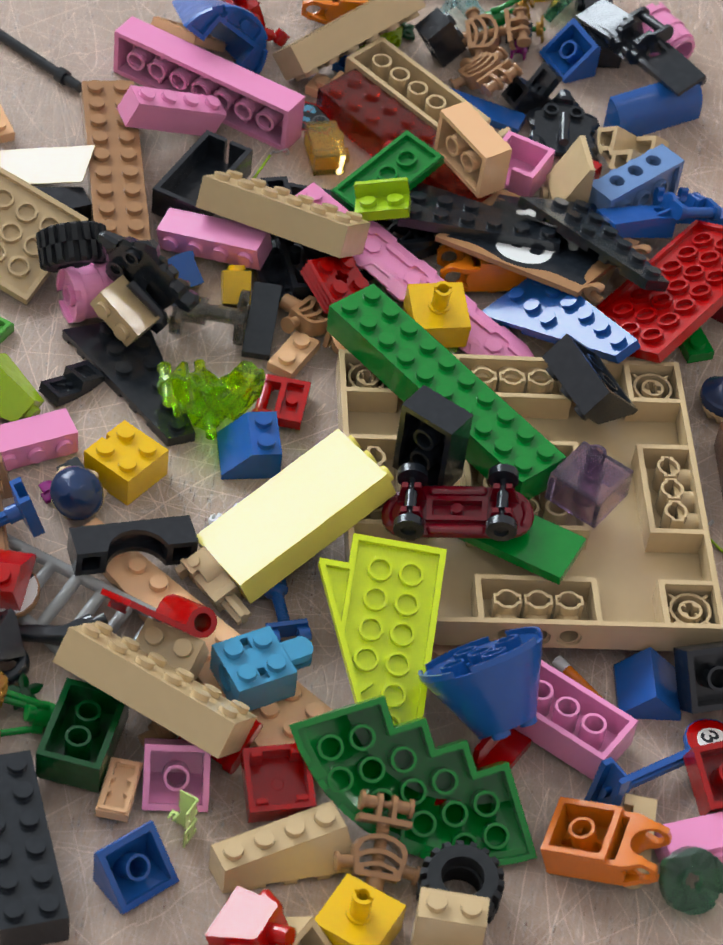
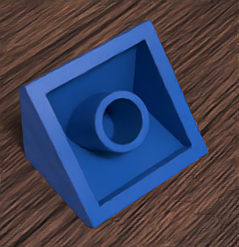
M573 17L538 53L563 78L562 81L566 84L595 76L601 48Z
M649 647L614 664L613 672L617 708L635 719L681 720L675 667L653 648Z
M148 821L94 853L93 881L120 914L124 915L179 882L154 821Z

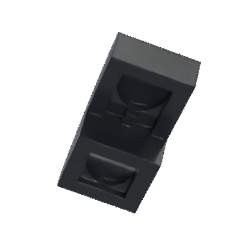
M86 360L66 366L62 376L41 381L38 391L58 407L90 392L104 381L105 375Z

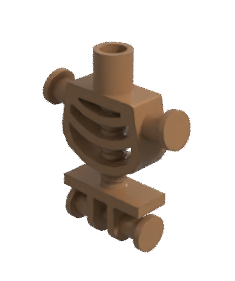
M524 6L515 7L512 10L514 18H511L508 8L504 9L506 25L498 27L492 15L487 13L480 14V10L477 7L467 9L465 15L468 19L465 20L466 32H462L465 37L462 42L465 47L468 46L472 59H475L484 52L494 53L495 48L501 44V36L507 35L511 51L516 50L514 39H517L518 47L530 46L531 38L528 37L530 34L529 19L525 16L527 8Z
M498 46L495 48L494 53L484 52L475 59L464 57L460 61V69L458 70L460 77L454 80L451 78L449 82L453 89L459 90V88L466 85L471 90L479 89L482 95L490 98L493 96L494 91H501L504 88L503 82L509 85L513 82L514 77L522 76L523 72L517 63L511 64V61L507 59L508 54L506 50Z
M286 293L279 303V308L289 313V316L281 320L282 330L288 334L297 330L299 333L306 334L309 337L326 334L322 346L328 348L331 345L332 350L338 354L339 349L335 346L332 335L326 331L328 314L324 313L316 298L309 295L301 301Z
M361 790L358 798V810H363L364 807L374 810L373 814L357 813L355 821L377 825L376 833L356 839L351 845L350 854H340V851H335L333 857L334 871L339 872L340 868H350V875L364 878L365 883L381 892L384 891L385 882L395 884L400 882L401 877L411 881L410 884L415 886L422 867L416 866V868L406 865L408 859L406 846L395 837L388 835L389 827L402 830L412 828L413 822L396 819L398 813L406 815L407 819H412L415 810V800L410 799L409 802L399 800L398 796L392 795L391 800L386 801L384 800V793L378 792L375 796L366 794V790ZM383 808L389 809L387 817L382 816ZM374 841L373 848L359 851L363 842ZM387 844L396 850L397 855L386 850ZM372 856L371 861L359 863L360 857ZM385 859L391 862L396 868H394L390 864L384 863Z

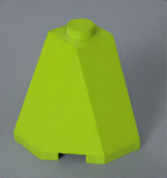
M0 353V417L9 421H16L38 415L41 411L39 407L43 404L44 400L6 353Z

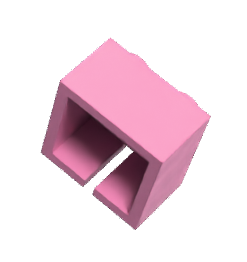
M508 131L502 139L510 145L512 154L504 189L506 188L509 192L520 196L533 197L545 182L547 174L552 170L555 149Z

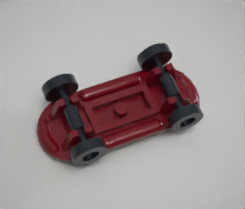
M418 463L403 464L398 468L397 481L401 488L386 501L381 512L382 524L385 529L392 535L405 540L418 538H479L508 541L527 533L534 521L533 507L530 502L514 489L519 483V471L516 467L509 464H497L489 469L488 483L492 487L425 486L428 482L427 468Z

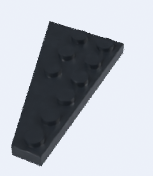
M520 196L517 204L518 207L523 210L532 209L536 212V219L557 226L555 229L557 233L584 251L594 250L599 254L598 260L604 264L619 267V274L643 290L666 292L669 281L661 274V270L652 266L646 260V256L638 253L632 247L631 242L623 239L618 234L617 229L609 226L604 221L603 216L595 213L590 208L589 203L583 200H575V202L566 201L559 197L543 199Z
M106 322L62 330V338L77 348V353L82 359L86 358L105 375L104 382L119 397L123 396L129 402V408L134 413H139L147 421V426L167 447L195 441L196 433L150 329L128 347L114 335L113 330Z

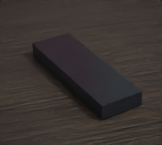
M254 282L241 357L269 361L282 285Z

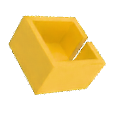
M124 420L106 434V439L101 437L84 450V467L97 472L102 487L109 494L128 506L167 475L169 450Z

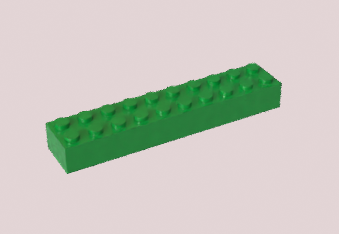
M374 283L329 305L326 331L403 402L425 385L473 414L465 459L487 480L489 469L494 465H512L519 471V483L514 489L527 500L561 482L567 457Z

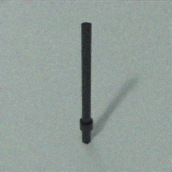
M0 29L1 42L51 74L54 80L61 85H68L75 91L81 92V82L74 78L70 71L64 67H57Z

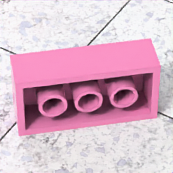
M541 660L536 714L538 722L528 727L520 728L518 726L513 729L532 739V742L593 780L601 761L612 757L616 762L632 744L638 720Z

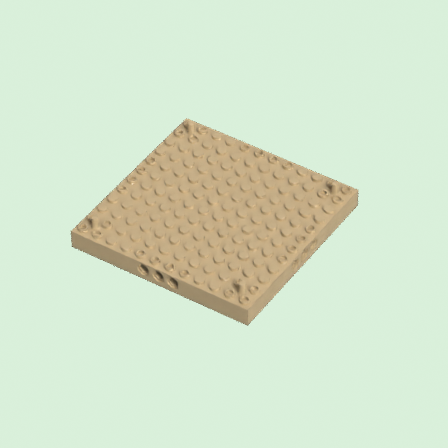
M339 349L336 367L338 429L347 437L352 435L359 443L363 452L368 450L374 456L379 467L384 465L388 468L394 477L391 483L397 492L400 490L401 485L397 481L398 470L393 468L392 465L401 408L404 402L348 350ZM453 354L567 457L561 482L528 500L533 507L534 515L587 538L584 548L559 585L458 538H418L405 540L392 535L382 524L381 512L385 503L344 533L345 562H349L354 533L447 549L434 645H464L486 636L489 637L491 642L506 637L505 631L529 626L541 628L543 634L542 648L645 650L651 647L655 651H674L673 647L723 641V604L679 362L653 363L652 361L623 360L617 364L601 359L638 411L633 415L598 425L589 418L586 421L583 420L574 410L575 402L573 400L570 401L561 392L560 387L562 384L548 374L546 371L548 365L542 357ZM466 459L462 477L453 485L492 487L488 480Z

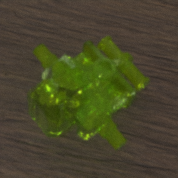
M202 359L194 362L195 371L192 373L189 372L188 363L182 361L172 373V366L169 362H160L157 365V370L160 374L157 389L159 394L163 396V405L165 407H172L174 417L178 419L186 412L194 427L205 430L208 440L217 438V428L226 418L235 421L247 412L259 399L265 382L264 370L257 368L251 361L240 362L231 373L220 378L206 369L205 361Z

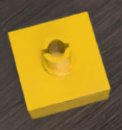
M439 281L437 283L407 284L403 303L404 311L445 348L466 347L471 323L463 282Z
M347 873L317 914L315 921L332 945H391L402 929L406 905Z

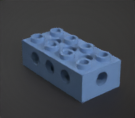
M663 144L649 149L641 156L629 160L617 169H612L608 174L598 179H594L588 202L590 208L596 213L597 209L652 205L653 193L656 187H664L665 193L673 192L677 194L685 160Z

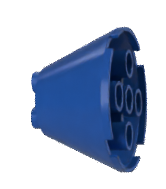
M529 626L505 631L506 637L490 642L489 637L486 636L459 646L425 664L427 671L423 674L422 670H419V678L478 739L490 736L493 741L504 739L511 735L510 729L518 726L524 728L538 722L536 714L543 644L541 628Z

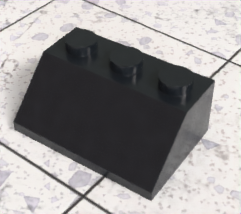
M569 334L564 335L542 356L548 365L546 371L554 380L560 381L562 384L560 387L561 392L570 401L573 400L575 402L574 410L583 420L586 421L589 418L599 425L633 415L638 411L597 353Z

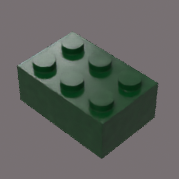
M67 678L36 751V776L99 793L111 756H114L127 722L129 706L90 683Z

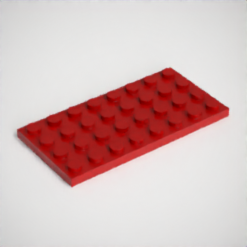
M695 220L648 261L652 266L660 269L661 274L669 281L666 292L643 290L627 279L596 307L638 339L641 348L631 354L630 357L652 361L653 363H661L723 306V225Z

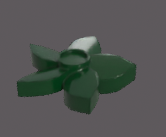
M405 22L400 24L403 27L402 38L414 40V25L406 24Z
M22 672L18 679V686L11 685L8 686V689L37 699L34 694H37L44 684L32 683L29 685L28 677ZM13 705L14 711L21 708Z

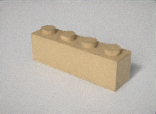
M329 801L212 844L210 847L209 869L223 894L233 893L237 886L247 890L266 888V885L270 883L284 882V885L296 884L298 879L316 877L317 880L331 879L333 874H350V868H340L339 872H335L333 857L335 851H340V854H350L352 842L345 821L333 801Z

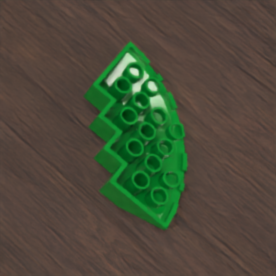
M384 695L353 703L289 725L305 764L324 793L347 817L370 834L376 833L377 825L355 821L357 813L373 814L374 810L366 807L363 810H358V798L361 790H366V794L375 796L378 792L384 793V800L390 801L392 795L398 796L399 800L409 802L410 799L415 800V810L412 819H407L406 815L398 813L396 819L413 822L412 828L402 830L389 827L388 831L389 836L395 837L406 846L410 855L425 859L426 856L430 857L431 850L435 847L441 850L442 843L450 842L451 845H455L456 840H464V845H470L471 842L478 844V849L482 850L484 847L490 851L489 857L496 856L499 860V866L538 858L509 762L502 760L476 769L468 741L466 739H459L435 747L425 717L393 725ZM436 799H447L441 805L435 806ZM383 808L382 816L387 817L389 809Z

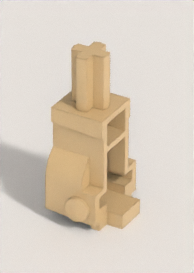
M203 546L186 560L184 558L180 560L181 564L174 569L181 580L188 576L216 610L221 612L224 609L237 625L245 624L252 613L239 599L241 594L237 585L226 574L206 547Z

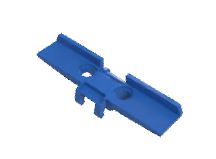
M656 187L653 193L652 205H632L596 210L597 214L603 216L605 221L618 230V234L622 238H672L676 224H691L695 220L723 225V207H720L711 198L704 197L698 192L688 193L689 189L687 187H680L677 195L673 192L665 193L664 187Z

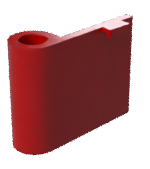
M102 588L100 593L110 598L107 606L126 614L127 607H130L197 638L210 636L217 626V616L212 609L179 595H167L161 600L156 611L104 588Z

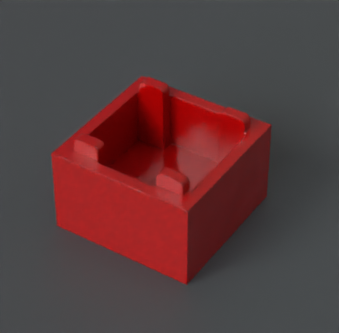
M296 743L242 748L240 760L248 823L280 820L316 806L313 775L305 764Z

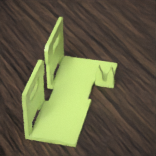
M180 790V813L172 809L168 818L172 816V821L186 829L183 836V848H185L196 833L195 824L197 818L195 816L198 813L197 804L199 799Z

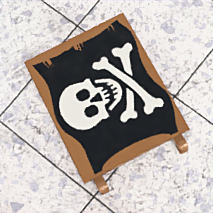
M504 189L495 192L482 202L498 209L555 228L557 227L536 219V212L532 209L523 210L518 207L520 195ZM439 233L435 236L436 242L575 297L583 293L591 302L596 304L603 300V296H599L596 291L601 293L605 290V285L596 281L615 267L598 260L599 254L594 250L590 249L589 252H586L563 236L559 252ZM630 237L623 238L631 242L632 247L638 253L648 254L651 252L649 245H640V241Z

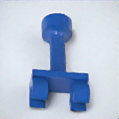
M284 578L264 594L266 598L273 601L278 622L265 623V627L271 626L280 643L282 637L304 636L312 640L307 618L290 620L284 596L288 593L287 582Z

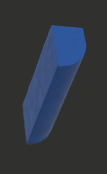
M658 82L611 96L603 127L619 126L638 137L698 119L703 103L701 86L696 84L680 96H677Z

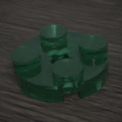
M685 846L662 859L660 863L659 888L663 898L670 907L689 915H698L711 910L717 904L715 901L719 894H723V864L716 856L697 846ZM691 872L699 876V880L694 882L693 889L686 884V878Z

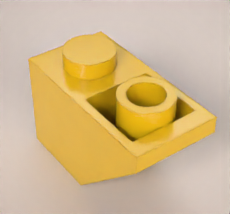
M229 265L227 270L221 271V304L250 305L252 271H245V265Z

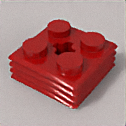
M328 256L307 260L308 263L302 268L303 270H300L301 275L325 314L329 312V305L369 286L368 280L363 277L352 256L344 258Z

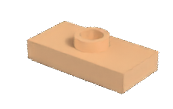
M111 756L95 809V816L128 823L143 772L142 762Z

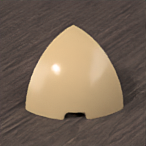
M619 126L598 127L597 145L599 154L605 158L610 169H617L629 160L635 159L649 149H653L661 144L667 148L669 145L668 141L657 135L637 137Z

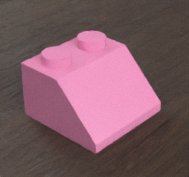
M145 738L142 810L172 811L173 809L180 811L179 795L180 790H183L199 799L197 804L198 812H208L211 754L185 739Z

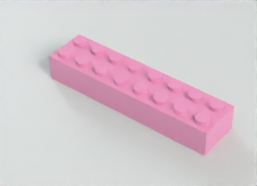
M133 16L115 30L113 72L149 88L216 96L219 98L227 114L222 122L223 124L278 150L289 149L301 137L305 103L304 95Z

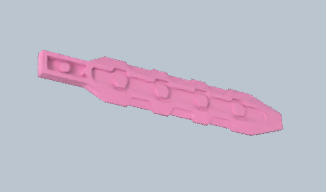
M314 182L295 195L297 197L299 194L307 195L314 198V203L320 205L322 203H329L338 206V211L346 213L348 211ZM369 221L371 224L363 254L352 257L355 259L356 266L359 269H364L387 288L386 291L399 302H404L407 284L445 281L437 275V271L424 260H419L379 223ZM465 295L471 330L467 346L458 348L466 354L535 357L527 344L505 326L497 324L477 307L478 304Z

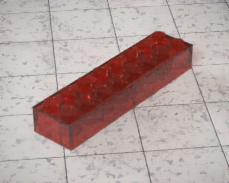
M354 69L318 88L316 106L329 119L332 126L372 157L382 150L385 142L395 140L406 130L434 149L437 131L358 70ZM446 163L430 174L425 181V184L481 203L494 194L477 198Z

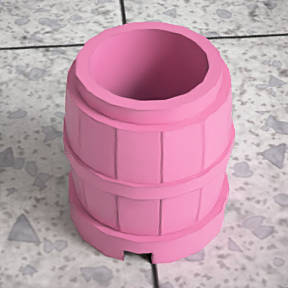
M658 2L659 5L657 6L653 3L647 5L646 7L649 9L651 16L662 24H669L673 27V36L666 42L688 59L695 48L693 35L679 19L671 14V11L662 2ZM644 22L642 23L644 33L649 30L651 32L655 31ZM655 52V53H651V54L648 55V56H649V57H656V56H658L660 53H659V52Z
M91 263L78 268L72 266L58 271L56 289L57 291H62L63 300L58 302L62 314L68 323H80L85 319L92 318L102 319L95 313L90 303L103 289L114 282L106 274V263Z

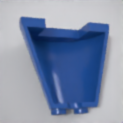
M221 0L172 1L186 29L202 41L211 34L214 38L227 44L225 50L236 60L235 64L258 75L260 74L268 54L266 49V40L268 38L265 28L253 13Z

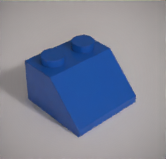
M277 411L246 412L217 432L216 439L221 480L273 478L281 471L282 448Z

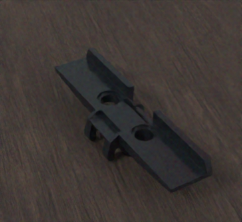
M599 0L576 15V19L605 40L612 52L629 65H638L675 95L680 96L696 84L702 86L706 83V75L677 49L666 42L673 36V27L669 24L664 25L651 16L647 7L642 6L631 13H627L607 0ZM644 22L655 31L651 32L649 30L644 33L642 23ZM655 52H659V53H660V54H659L658 56H656V57H649V56H648V55H650L651 53H655Z

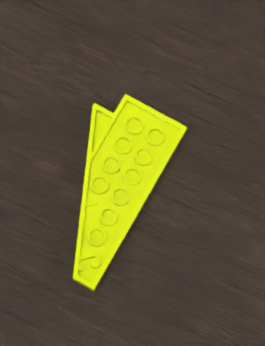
M354 533L349 562L319 558L318 568L355 703L384 695L393 725L423 717L427 686L421 682L418 671L422 670L424 674L427 671L425 664L432 659L447 549Z

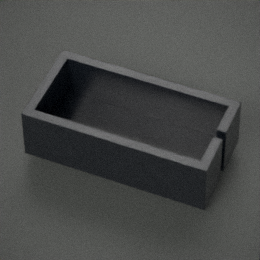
M206 130L153 187L151 213L164 217L170 207L213 216L214 213L196 207L203 175H211L215 171L227 173V170H234L243 173L242 178L247 179L251 174L253 149L231 141L227 164L228 139Z

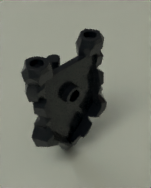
M561 89L553 99L543 105V108L537 107L528 111L526 119L531 128L528 139L555 149L554 156L562 157L580 135H585L592 159L599 162L596 156L599 151L595 144V138H593L596 130L600 127L598 119L589 113H584V110L575 102L569 90Z
M101 231L98 234V243L107 260L106 274L108 277L115 281L124 275L129 281L126 285L128 289L155 317H160L150 330L157 334L169 324V317L164 310L175 303L179 309L189 313L200 303L199 294L189 288V283L182 278H178L179 271L173 264H168V260L164 256L160 255L159 244L154 239L138 240L131 236L123 237L109 231Z

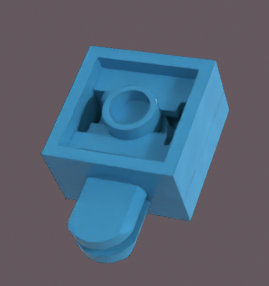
M269 625L212 644L210 670L228 700L232 701L234 699L243 702L249 706V711L295 696L297 670L311 665L313 645L304 636L280 643Z

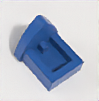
M186 251L174 255L167 260L168 264H173L179 271L178 278H182L189 283V288L191 289L204 283V280L195 262L194 252Z

